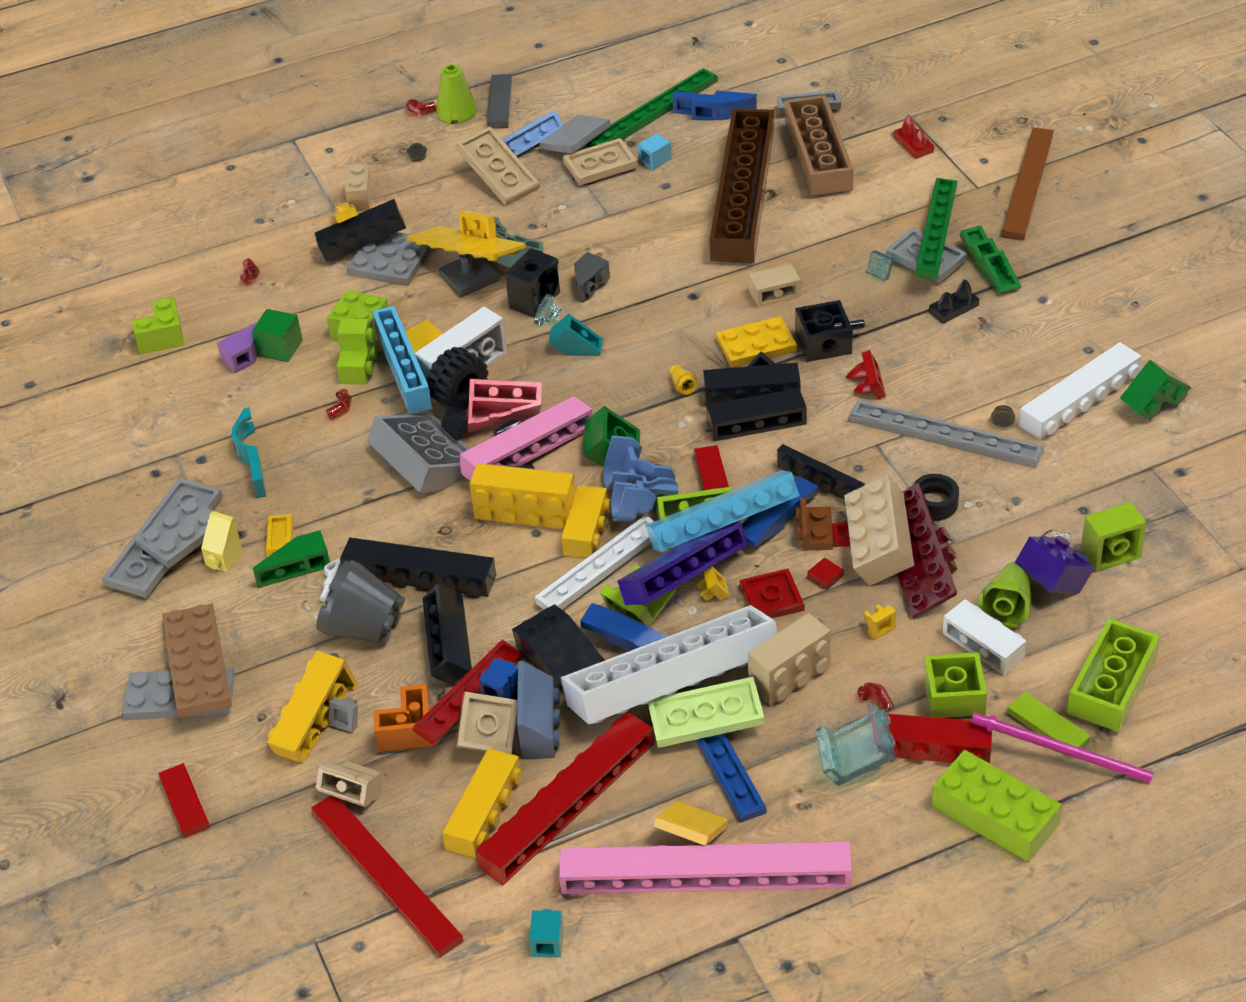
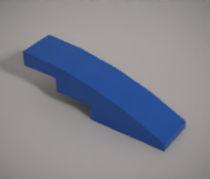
M800 476L796 477L794 481L800 496L751 515L742 523L747 543L755 547L783 530L786 520L796 515V507H801V498H806L807 501L816 496L819 486Z
M591 603L580 620L581 628L605 635L606 643L629 651L666 638L665 635L641 622L594 603Z

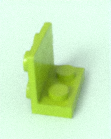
M635 565L633 569L630 571V573L639 569L640 566ZM605 584L600 594L609 608L650 627L677 589L674 588L652 602L643 605H625L619 587L613 589Z

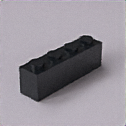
M392 199L341 223L333 224L314 233L317 245L325 261L328 262L406 229V225L395 199Z
M798 362L703 370L706 405L800 388L801 391Z
M800 388L706 405L707 425L713 442L807 425V406Z
M438 583L422 598L430 673L432 677L455 686L472 669L463 595Z

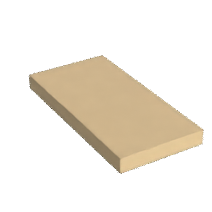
M491 127L456 143L458 152L505 206L539 188L540 183Z

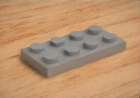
M225 667L232 701L235 671L233 667ZM171 670L129 673L122 711L124 720L178 717ZM231 707L190 716L230 714Z

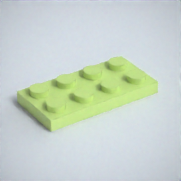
M753 677L655 698L648 704L658 748L765 724V717Z

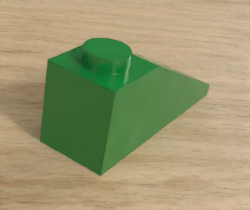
M321 530L295 537L254 566L253 572L257 587L261 588L324 570V567L330 563Z

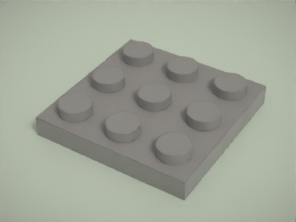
M396 232L361 247L347 267V272L351 276L409 286L432 248H430V245H416V242L407 241L409 234Z

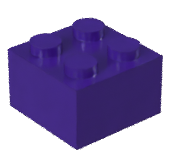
M1029 536L1015 560L1018 566L1050 592L1080 593L1095 569V566L1088 562L1089 558L1085 554L1073 550L1069 546V541L1060 536Z

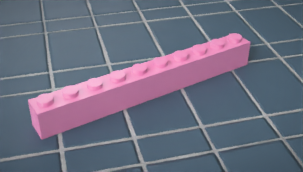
M775 842L771 844L744 843L739 845L715 844L705 846L688 844L685 846L658 845L654 847L628 846L611 848L602 846L599 848L572 847L560 849L559 879L561 894L851 888L850 842Z

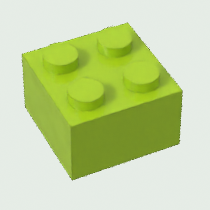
M346 290L327 316L330 337L338 340L337 332L341 318L369 319L370 328L374 329V344L378 337L372 311L389 307L387 298Z
M1132 502L1116 505L1112 508L1087 515L1084 518L1080 552L1085 554L1089 558L1088 562L1095 566L1093 570L1095 573L1139 559L1142 556L1147 522Z
M979 652L925 656L924 682L930 717L973 716L974 712L982 715L986 714L987 690Z

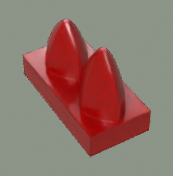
M907 115L903 121L902 128L894 130V138L915 159L934 153V145L925 137L921 129L915 127L912 117Z
M867 350L861 353L863 362L857 364L846 375V378L863 379L855 387L854 392L858 394L874 393L877 400L886 397L879 364L871 350Z

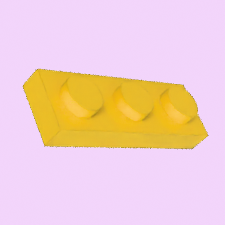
M347 202L335 206L336 210L333 211V215L338 223L358 215L355 206Z

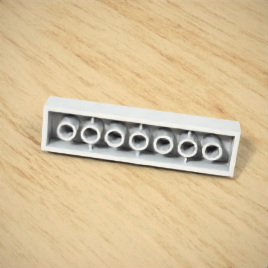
M750 605L563 676L561 681L567 706L586 723L597 724L604 721L606 717L626 713L630 708L637 705L649 704L653 699L660 696L672 695L683 687L698 685L701 683V680L721 676L725 671L735 667H744L748 664V653L778 633L776 622Z

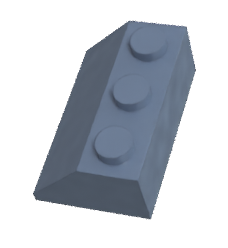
M518 661L517 727L522 759L555 758V747L560 746L559 730H555V725H560L559 709H555V704H560L559 688H554L552 676L524 661Z

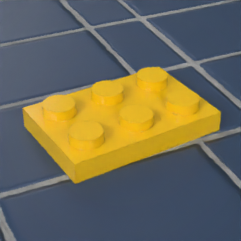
M781 316L716 332V340L731 368L751 363L761 351L769 358L797 351V344Z

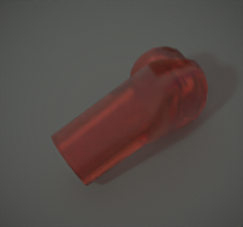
M410 99L406 103L407 110L417 116L436 111L434 101L423 104L415 99Z
M245 259L243 262L245 269L243 270L244 273L240 275V279L245 284H250L252 280H256L259 277L260 270L252 259Z
M341 389L337 391V404L326 409V413L331 420L350 409L352 397L348 394V390Z
M867 682L857 690L860 699L867 700L870 698L876 700L883 713L895 707L886 689L880 684Z

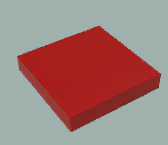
M789 568L739 580L747 605L753 606L770 618L805 611V604Z

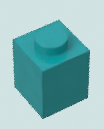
M552 909L532 910L529 936L532 957H561L564 930L562 911H554Z

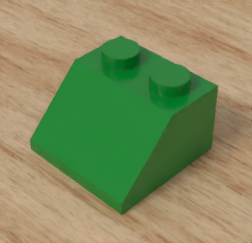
M603 406L585 421L583 455L600 466H604L611 437H633L640 444V429Z

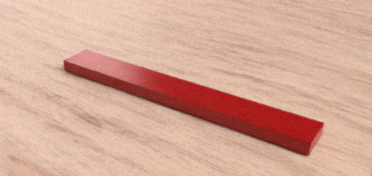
M330 795L311 807L312 814L439 957H442L464 942L463 935L339 798Z

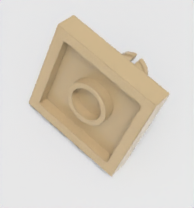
M464 692L456 747L483 752L491 748L511 754L518 700Z

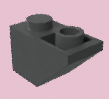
M587 252L574 263L579 301L584 302L610 279L609 261Z

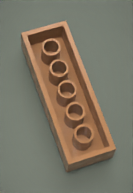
M826 95L785 100V123L810 195L815 196L853 190L854 169Z

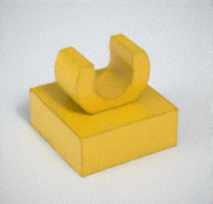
M713 566L703 571L705 579L697 583L698 587L703 590L700 593L701 597L706 601L712 599L714 595L721 601L730 597L725 578Z
M878 604L875 605V613L872 615L867 610L864 612V621L868 624V634L874 640L896 628V610L890 605L885 608Z

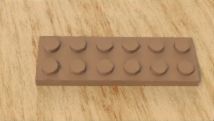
M213 603L163 613L162 619L178 718L232 707Z

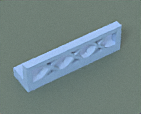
M553 110L502 140L517 156L562 127L563 123L556 110Z

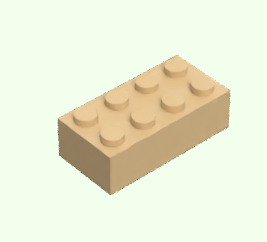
M886 475L844 495L853 569L871 586L914 566L904 493L893 479Z

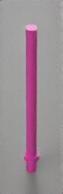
M976 712L973 714L971 723L987 728L986 731L988 732L994 730L1148 783L1152 780L1153 772L999 721L993 715L988 717Z

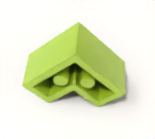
M175 297L152 301L154 316L132 320L140 355L185 345Z
M341 318L337 332L340 346V355L336 366L340 384H367L369 375L373 374V359H377V346H373L374 329L370 328L369 319Z

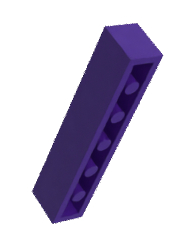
M741 521L687 541L619 579L617 582L624 604H648L746 547L748 544Z

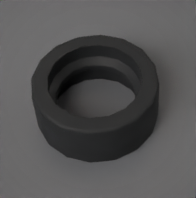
M927 474L914 482V484L919 483L924 494L933 491L944 493L950 497L941 502L926 500L933 520L948 518L956 512L959 503V487L949 476Z

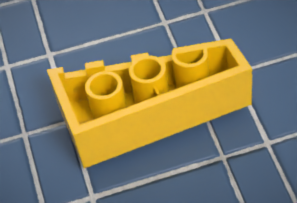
M316 651L314 657L308 661L302 679L296 683L290 701L283 707L278 723L271 729L268 735L267 743L274 754L301 764L306 760L321 738L320 730L322 727L330 726L329 702L334 697L345 700L347 697L344 696L348 690L354 691L358 686V682L344 659Z

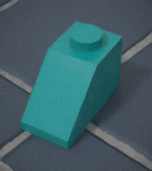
M568 313L551 327L548 343L564 355L599 356L602 350L603 338Z

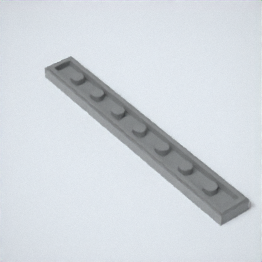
M857 400L849 415L850 422L1032 468L1037 467L1043 453L1044 446L860 400Z

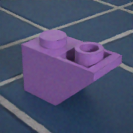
M256 323L217 342L221 360L234 373L251 366L256 361L257 351L252 334V329Z

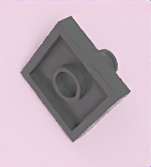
M459 254L460 259L438 268L439 275L461 298L499 281V274L482 257L474 258L471 254H465L464 256Z

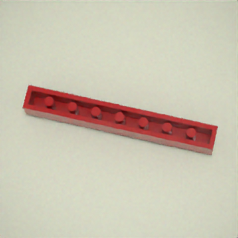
M629 712L620 719L615 720L611 727L602 736H598L589 748L579 753L565 770L559 771L553 781L546 787H542L530 802L522 805L508 822L501 824L494 835L479 845L476 850L478 868L501 885H505L654 745L653 728Z

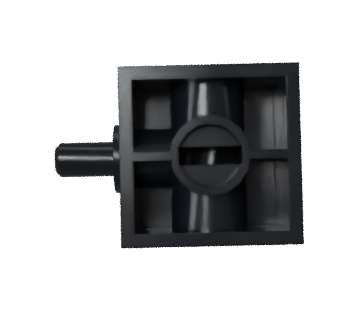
M530 248L505 273L510 309L535 318L560 293L559 261L556 257Z
M840 300L795 308V333L807 362L852 354L853 330L863 329L865 322L863 319L849 321Z

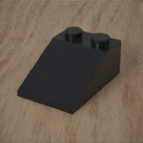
M555 604L512 629L517 650L523 653L522 657L537 669L552 676L553 682L561 689L563 688L561 677L604 661V658L573 619Z

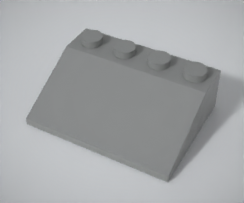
M432 413L375 416L367 441L403 478L414 486L416 491L420 493L440 491L465 478L461 474L459 454L470 448L460 439L459 441L455 440L442 428L441 421Z

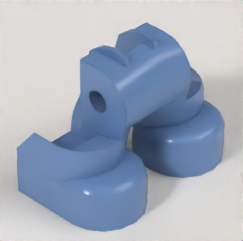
M612 436L604 463L603 485L608 491H612L610 512L614 522L631 523L635 520L638 513L648 514L652 509L656 510L655 500L657 497L678 494V484L672 467L658 466L639 459L642 446L633 437Z

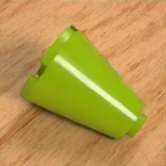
M449 64L441 70L436 108L437 116L446 123L452 124L451 120H458V123H464L476 115L477 106L462 69L455 64Z
M1015 562L1008 563L983 588L979 595L978 607L992 618L999 620L1008 629L1018 627L1020 623L1028 619L1031 612L1030 575Z

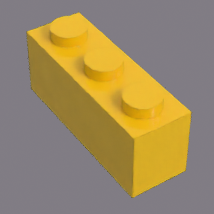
M577 485L561 537L563 556L588 558L595 552V549L600 548V532L605 531V515L610 513L611 499L607 497V488Z

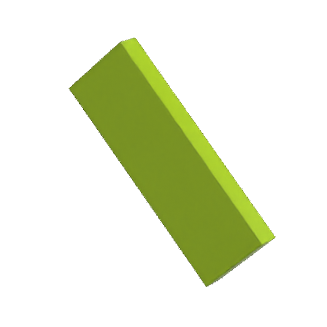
M1026 692L1007 708L1009 715L1038 734L1080 748H1084L1090 742L1091 735Z

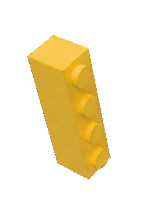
M491 748L487 749L442 832L445 850L474 859L477 858L476 850L483 841L489 839L492 828L497 827L503 807L509 804L515 784L518 785L522 779L523 769L520 768L519 756Z

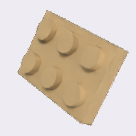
M621 138L563 156V163L579 185L588 184L638 167L637 159Z

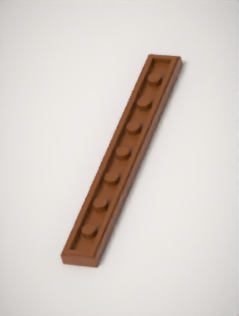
M1035 127L1032 129L1002 237L1025 239L1054 130Z

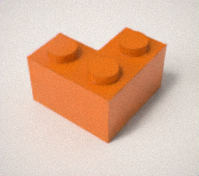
M427 684L400 687L401 708L374 710V733L378 752L433 746L412 731L414 725L431 709Z

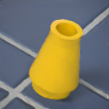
M674 365L670 368L669 374L672 377L677 392L689 395L696 390L697 378L695 375L683 369L680 365Z

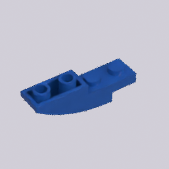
M716 90L715 95L674 91L673 112L692 115V120L731 119L732 108L757 109V94Z

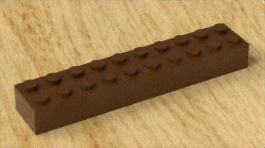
M732 108L710 235V261L755 263L775 131L774 110Z

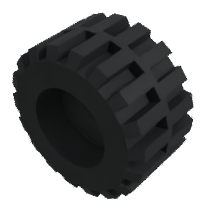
M452 347L451 350H445L433 362L431 369L428 371L426 382L431 398L446 408L453 406L466 410L469 406L470 379L488 380L489 371L484 361L462 347Z

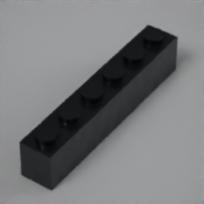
M349 537L340 557L341 565L345 561L349 562L350 560L358 562L383 582L432 589L439 583L458 593L488 597L497 575L494 557Z

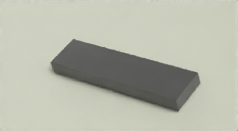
M512 74L491 75L488 127H509Z

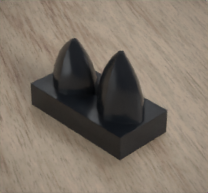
M963 279L956 292L952 294L945 292L938 301L930 304L929 313L945 324L979 306V298L972 293L970 283Z

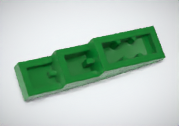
M981 225L961 230L959 236L979 270L999 294L1021 289V284L1004 251L998 250L993 238L987 237Z

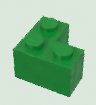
M1149 359L1121 395L1120 399L1136 413L1151 420L1160 411L1165 401L1177 407L1186 398L1188 391L1192 387L1172 371Z

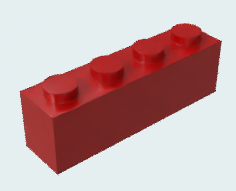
M881 713L878 756L953 763L966 750L990 763L992 732L986 731L987 728L973 724L969 720Z

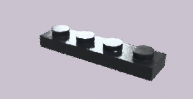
M784 444L777 449L778 468L792 472L793 475L800 476L845 500L844 495L865 486V483Z

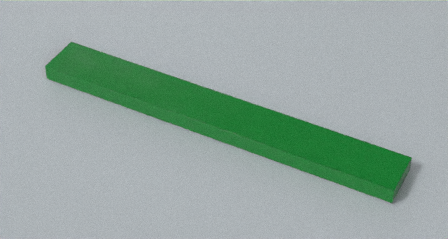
M705 68L700 69L612 123L608 129L588 142L586 146L590 148L619 138L622 140L626 139L673 110L674 91L700 93L718 82V76Z
M936 178L915 277L938 279L957 188V180Z

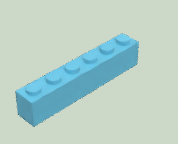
M395 306L372 311L377 337L408 413L413 414L432 409L428 384Z
M781 470L647 524L645 527L653 549L663 552L800 495L792 472Z

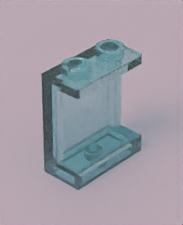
M873 702L868 704V716L838 731L832 732L825 725L815 729L823 773L837 786L895 759L893 749L895 740L888 727L890 718L884 709L880 710Z

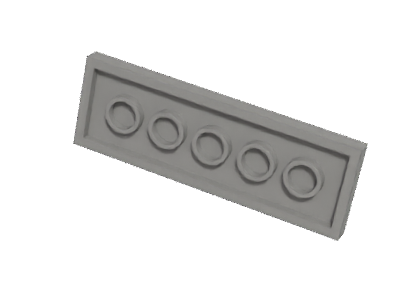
M179 478L102 577L103 585L147 598L169 568L138 547L135 538L191 497L210 510H213L223 497L221 489Z

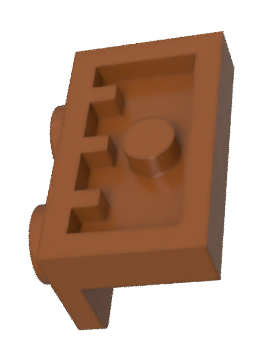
M801 498V507H796V522H801V525H797V540H802V551L833 550L831 507H806V498Z

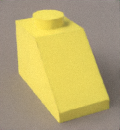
M215 511L210 513L201 547L205 564L212 569L228 572L243 553L234 517Z

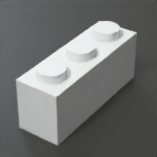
M966 599L944 616L943 634L968 652H979L981 661L1003 676L1025 659L1026 640Z

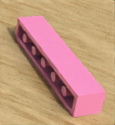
M573 396L459 454L461 474L471 481L477 463L506 466L500 463L503 462L510 466H521L584 433L585 421L592 416V409Z

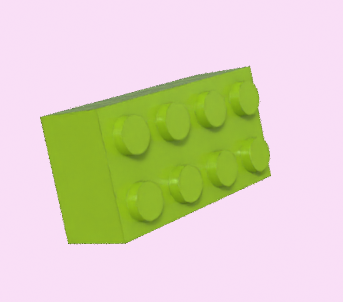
M1108 618L1069 692L1067 714L1120 732L1157 657L1160 635Z
M966 750L958 756L936 781L932 791V807L1026 862L1032 859L1060 823L1061 803Z

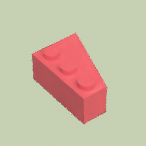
M470 379L468 433L540 414L542 382Z

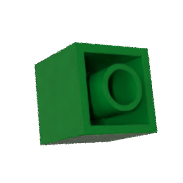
M266 309L252 329L257 356L289 362L303 341L297 314Z

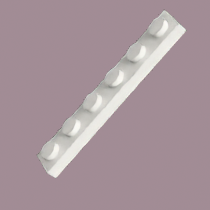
M646 515L536 595V604L542 609L555 604L563 610L650 545L651 541L645 525L655 521Z

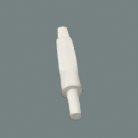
M340 558L324 567V574L327 578L322 585L323 591L319 598L320 601L324 602L331 590L329 586L341 567Z

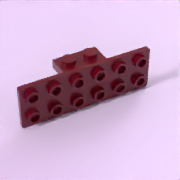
M919 483L903 491L914 566L897 573L909 614L913 619L957 595L951 573L958 570L954 561L957 556L948 543L951 538L944 527L940 528L933 521L923 489Z

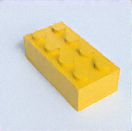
M477 463L469 483L474 519L556 529L565 528L575 495L574 474Z

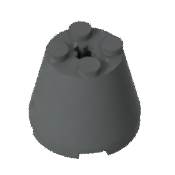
M352 560L349 562L345 561L329 586L331 590L325 600V606L322 605L320 608L316 628L327 635L386 645L391 636L389 629L391 626L397 627L402 617V613L399 611L403 607L405 597L394 591L360 563Z

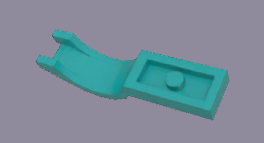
M250 407L242 410L233 425L231 436L239 460L250 465L256 497L261 498L266 497V490L257 446L242 443L248 436L255 433L253 421L247 422L252 419Z

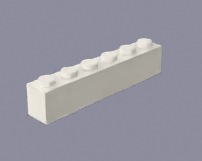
M1119 342L1020 408L1019 426L1040 441L1046 436L1052 435L1058 428L1066 423H1070L1077 415L1086 412L1092 405L1102 401L1108 394L1120 389L1123 384L1134 379L1141 371L1142 356Z

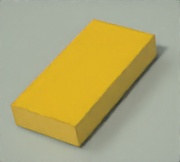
M292 514L267 517L266 555L268 557L293 539Z

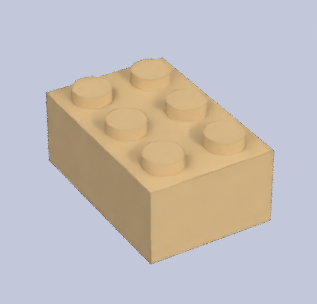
M807 613L748 653V678H754L758 696L767 705L772 706L776 702L784 700L792 691L798 687H803L810 679L828 669L830 666L831 631L814 616Z

